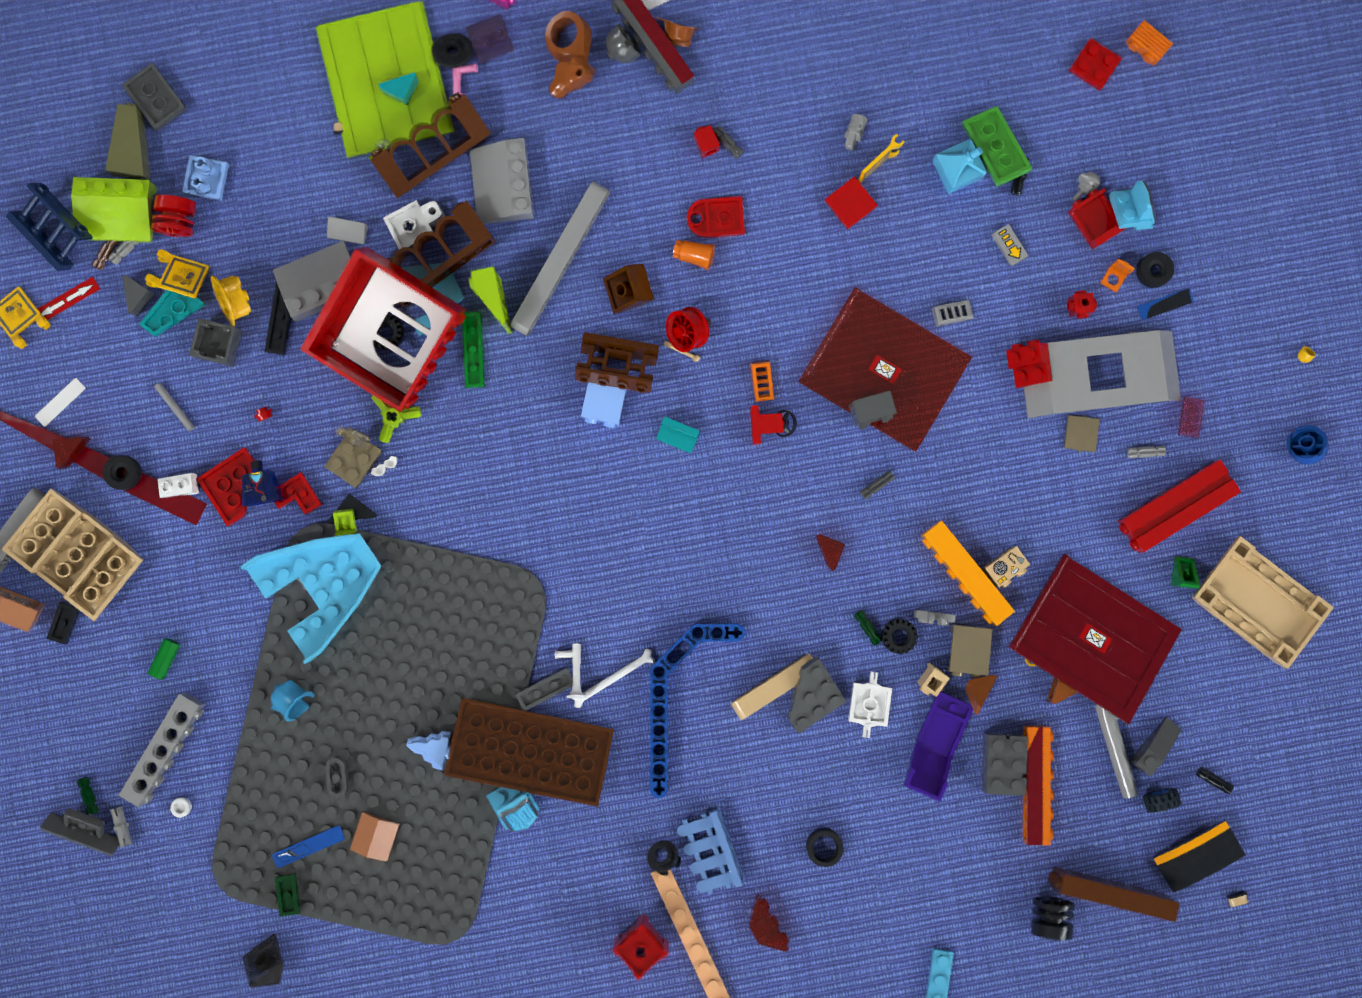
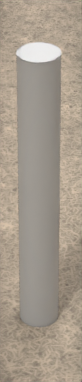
M161 383L156 384L154 388L189 432L194 430L195 426Z

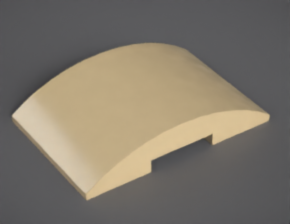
M53 489L47 492L1 549L28 571L36 573L64 595V599L93 621H96L144 561L113 530L85 509Z

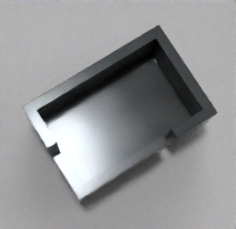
M984 733L982 791L986 794L1026 796V778L1022 774H1026L1027 736L1023 734L1003 735L1001 733Z

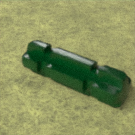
M860 610L855 613L854 617L860 622V626L866 635L870 637L872 644H879L882 638L876 633V629L870 620L866 618L864 611Z
M84 777L77 780L78 788L81 787L80 794L84 806H87L85 808L87 815H93L99 812L97 804L95 805L94 803L96 800L92 787H89V778Z

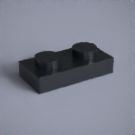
M59 602L46 639L64 645L68 644L80 610L71 604Z

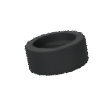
M816 829L809 835L806 842L807 854L811 861L818 866H833L843 856V842L832 829ZM821 836H828L835 841L836 851L830 858L822 859L814 853V842Z

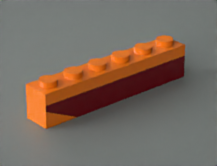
M1023 725V735L1027 736L1026 774H1023L1026 778V796H1023V842L1026 845L1051 846V840L1054 837L1053 829L1051 828V820L1054 818L1053 809L1051 808V801L1054 798L1053 789H1051V781L1054 778V773L1051 769V762L1054 759L1051 742H1053L1054 734L1051 727L1046 725Z

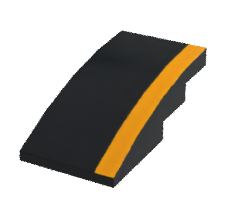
M1224 820L1191 834L1190 838L1172 845L1171 849L1155 855L1154 860L1174 893L1211 876L1246 854L1229 824Z

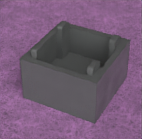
M198 318L189 356L233 367L242 330Z
M891 391L855 400L849 405L854 427H859L860 430L867 428L870 423L882 420V423L889 422L897 413Z

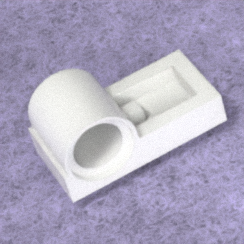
M189 473L158 479L160 498L198 494L197 474Z

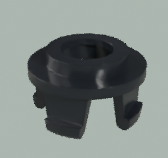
M662 840L656 842L649 849L647 862L658 874L668 876L670 869L680 867L681 857H679L678 850L672 842ZM660 849H666L668 852L666 859L660 862L657 861V852Z

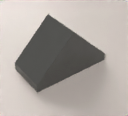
M123 275L128 313L139 316L154 296V293L131 277Z

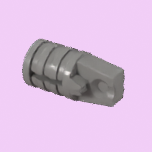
M852 114L844 136L847 139L845 143L847 150L853 151L857 141H861L868 119L860 114Z

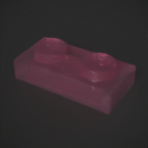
M1189 397L1183 398L1178 429L1179 436L1199 438L1205 400Z

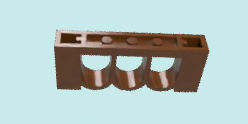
M457 92L449 98L450 101L447 102L449 107L437 109L432 115L431 124L420 122L414 125L409 133V139L399 137L389 144L387 150L385 147H377L370 152L371 155L368 158L397 199L491 134L463 92L460 94ZM444 114L455 115L468 136L452 147H449L438 130V120ZM423 129L433 130L446 149L445 152L429 163L415 143L417 133ZM401 144L410 145L424 163L422 168L407 178L393 159L395 148Z
M466 200L454 207V210L451 211L454 216H445L438 221L435 233L427 231L419 234L414 241L413 248L403 247L394 253L392 259L390 257L386 259L401 268V263L406 257L416 256L428 272L420 280L433 288L496 241ZM457 224L463 228L472 242L454 255L444 240V232L449 226ZM430 240L439 241L450 257L434 270L431 269L422 254L423 246ZM411 302L398 303V305H400L402 308H405L409 304H411Z

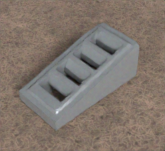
M969 300L932 308L936 327L973 319ZM961 306H965L967 316L963 315ZM956 307H958V311H959V316H960V317H957V316H956V312H955V308H956ZM948 309H951L953 317L951 319L949 318ZM943 310L946 320L942 319L941 311Z

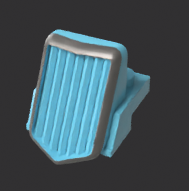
M1137 181L1131 190L1110 193L1109 198L1119 229L1134 227V230H1143L1154 227L1153 224L1157 222L1152 193L1145 181Z
M500 787L486 795L506 830L509 829L515 832L528 829L538 818V811L540 809L531 793Z

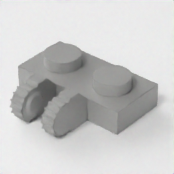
M914 610L913 617L918 618V622L933 624L934 620H937L938 625L949 626V622L955 623V615L920 610Z

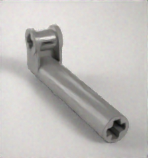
M1094 704L1122 797H1135L1138 795L1118 725L1117 719L1119 718Z

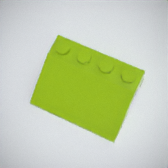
M73 177L71 192L73 216L88 229V232L93 236L92 240L152 243L153 230H151V226L154 221L152 220L151 207L152 198L157 193V188L150 180Z

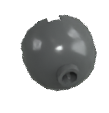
M620 24L613 27L606 37V46L608 48L606 53L612 61L616 59L620 63H631L642 52L635 41L628 36L627 30Z

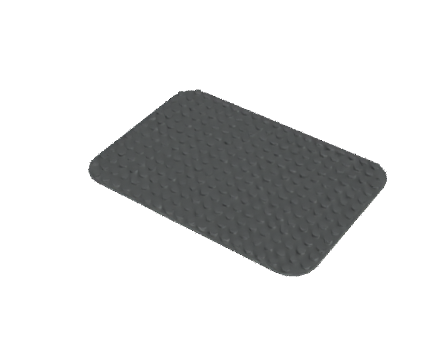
M315 523L302 528L290 539L287 547L315 539L335 537V525ZM357 530L356 534L362 536L380 563L381 568L358 607L322 653L310 663L304 664L303 660H305V657L287 630L319 610L318 606L297 579L274 594L213 851L212 871L217 885L227 896L241 902L276 910L279 909L275 877L296 873L301 913L298 915L421 943L446 945L459 940L471 928L477 915L499 819L486 795L500 787L444 776L447 760L443 770L433 768L432 763L425 761L421 754L414 753L407 747V741L409 738L417 736L428 737L432 733L439 734L441 731L452 732V742L462 698L523 710L515 693L529 686L546 611V595L541 582L534 574L520 566ZM292 680L302 689L314 693L315 696L313 698L309 696L301 698L310 707L297 719L288 722L284 720L280 712L270 709L272 707L270 699L271 694L275 690V685ZM334 757L342 758L347 767L348 790L340 797L331 796L327 790L325 766ZM337 763L334 764L335 770L340 769V766ZM336 783V788L340 790L342 788L341 784ZM362 812L400 823L387 862L366 858L350 850ZM338 825L341 827L345 840L279 869L276 867L272 854Z

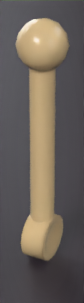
M664 341V346L678 351L671 343ZM680 352L692 358L694 362H698L700 360L699 355H693L689 352Z

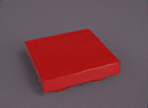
M855 176L824 200L847 230L878 207L877 203Z

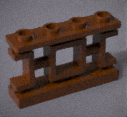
M584 332L581 353L588 354L589 356L587 364L577 362L575 380L583 383L617 387L622 390H634L639 393H651L653 375L645 374L646 365L656 366L659 345ZM600 352L605 353L604 358L595 357L594 353ZM609 358L627 361L625 370L607 367ZM632 358L643 360L642 365L631 363ZM591 365H602L601 370L591 369ZM629 371L640 372L639 377L630 376Z

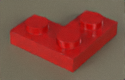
M302 472L268 492L278 509H282L296 500L303 513L308 515L323 505Z

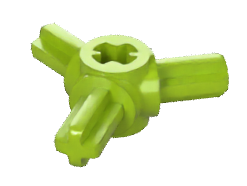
M371 396V399L382 411L380 413L383 417L381 422L384 425L379 435L381 442H390L394 428H398L399 423H404L406 419L419 418L422 415L419 406L410 407L399 412L377 397ZM389 412H395L397 416L391 419L389 417L391 415Z

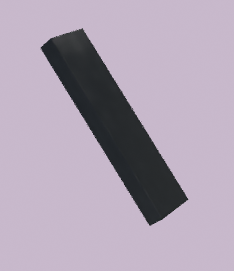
M276 281L265 352L285 356L291 316Z

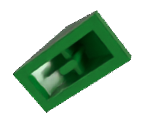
M1174 557L1171 586L1200 588L1194 559Z

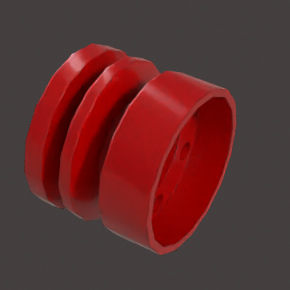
M156 195L153 210L161 214L153 215L152 220L155 223H152L151 230L171 237L193 236V229L191 227H194V222L186 218L195 217L196 202L174 195Z

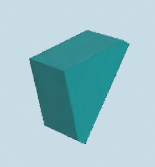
M414 72L378 85L383 94L407 105L419 80Z

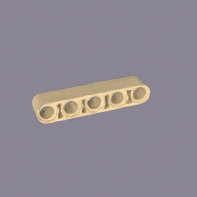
M811 654L804 655L730 703L739 719L747 718L798 685L800 668L813 659Z

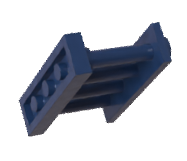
M28 183L27 187L34 193L22 211H9L6 218L57 271L70 270L74 265L68 259L72 249L78 241L92 240L93 236L49 191L45 184ZM40 200L47 208L35 224L29 215ZM54 214L59 223L48 237L42 228L51 215ZM66 227L73 235L64 248L60 250L55 242Z

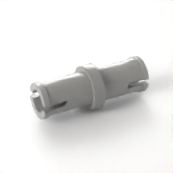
M123 806L110 810L115 825L113 829L117 832L120 848L133 844L128 829L130 825L126 822Z

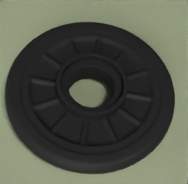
M457 33L441 36L432 47L434 60L446 68L463 66L473 55V46L470 40ZM450 48L457 49L455 53L447 52Z

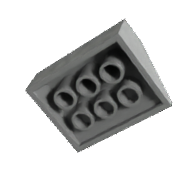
M524 138L503 140L471 149L470 158L476 214L484 224L534 219L527 147Z
M344 241L273 270L285 305L295 322L317 314L323 309L351 258Z

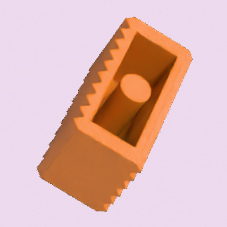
M1143 20L1125 42L1131 51L1143 56V60L1153 66L1157 64L1174 44L1146 20Z

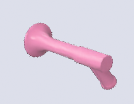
M477 64L453 68V94L461 93V74L478 72Z

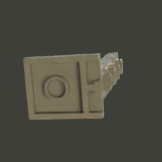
M340 426L336 433L344 438L324 467L353 487L358 488L383 450L369 442L371 438L364 433L356 431L349 426L346 429Z

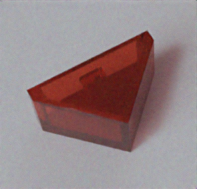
M89 437L53 439L56 467L58 469H68L91 439Z
M821 534L816 535V541L829 570H835L845 544Z

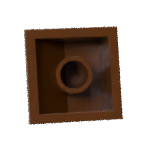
M644 264L626 265L603 278L614 314L641 307L654 300Z

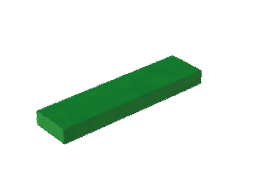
M481 311L465 312L464 315L466 317L462 323L465 388H485Z

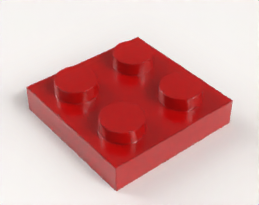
M1090 38L1070 67L1069 72L1100 91L1122 57Z

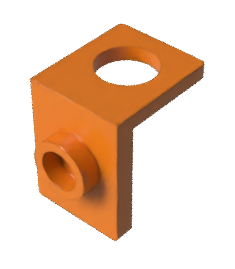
M1117 259L1109 266L1100 284L1116 293L1125 277L1132 273L1135 268L1128 262ZM1109 275L1117 276L1118 283L1116 285L1109 284Z

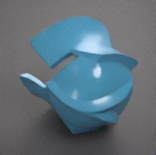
M289 680L274 686L275 690L271 694L270 699L272 703L270 709L280 712L285 721H294L310 707L301 698L304 696L313 698L315 695Z

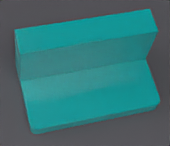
M664 416L656 439L691 453L700 431Z

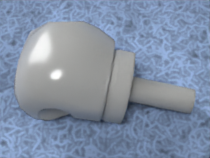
M1094 172L1080 174L1078 178L1079 185L1077 186L1079 192L1072 200L1076 202L1083 193L1088 195L1097 189L1101 182L1100 177Z

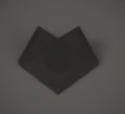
M272 934L243 956L249 987L251 988L280 984L284 963L277 936Z

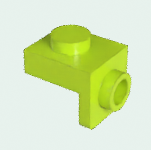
M354 510L334 511L333 518L336 529L334 536L356 534L357 527Z

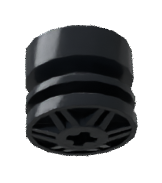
M1052 896L1033 898V905L1036 907L1032 909V912L1041 917L1032 918L1031 934L1051 940L1064 941L1073 939L1074 925L1065 920L1074 918V913L1071 911L1075 909V903Z

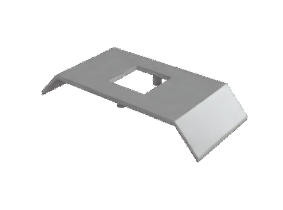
M1156 330L1048 343L1052 382L1023 387L1027 419L1058 413L1163 401H1181L1172 331ZM1121 353L1125 388L1091 391L1087 357Z

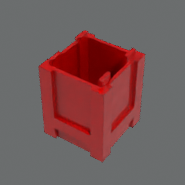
M643 913L638 917V921L622 935L620 933L614 938L612 951L617 956H620L633 972V976L639 981L659 960H663L669 955V942L665 937L662 938L650 924L649 918ZM637 947H640V948H641V947H644V948H645V950H644L645 955H643V956H642L641 954L637 955V954H636V952H637V949H636V948H637Z

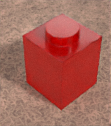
M704 125L695 130L693 139L702 159L720 151V144L711 125L707 127Z

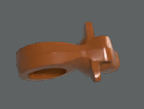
M563 11L554 16L547 25L545 32L547 50L559 61L556 66L554 79L549 85V92L557 99H563L568 93L579 90L585 84L592 82L596 74V70L588 63L592 40L591 27L586 20L572 11ZM576 24L577 35L575 40L568 47L561 48L559 45L560 33L566 26Z

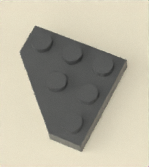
M817 656L801 666L798 685L795 686L792 697V707L787 715L798 734L846 703L845 698Z

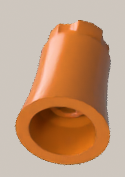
M676 240L673 258L709 271L715 253V245Z

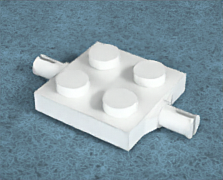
M870 671L869 683L853 682L848 717L849 722L864 725L862 737L870 738L871 727L888 726L892 688L877 684L879 672L874 673L873 671Z

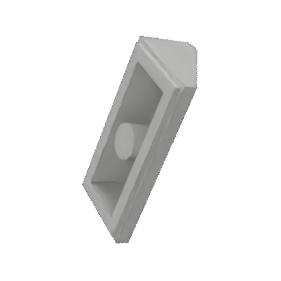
M328 217L327 238L365 245L368 226L365 223Z

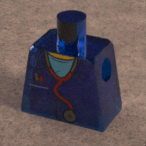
M262 460L250 462L252 473L242 475V506L251 507L283 501L284 497L275 472L264 470Z

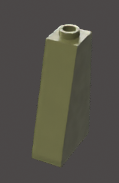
M133 103L117 104L105 170L113 176L150 180L144 115L137 108V105Z

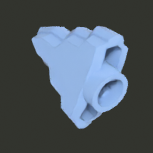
M441 731L439 734L432 733L428 737L417 736L409 738L407 747L414 753L421 754L425 761L432 763L433 768L443 770L445 762L448 760L452 732Z

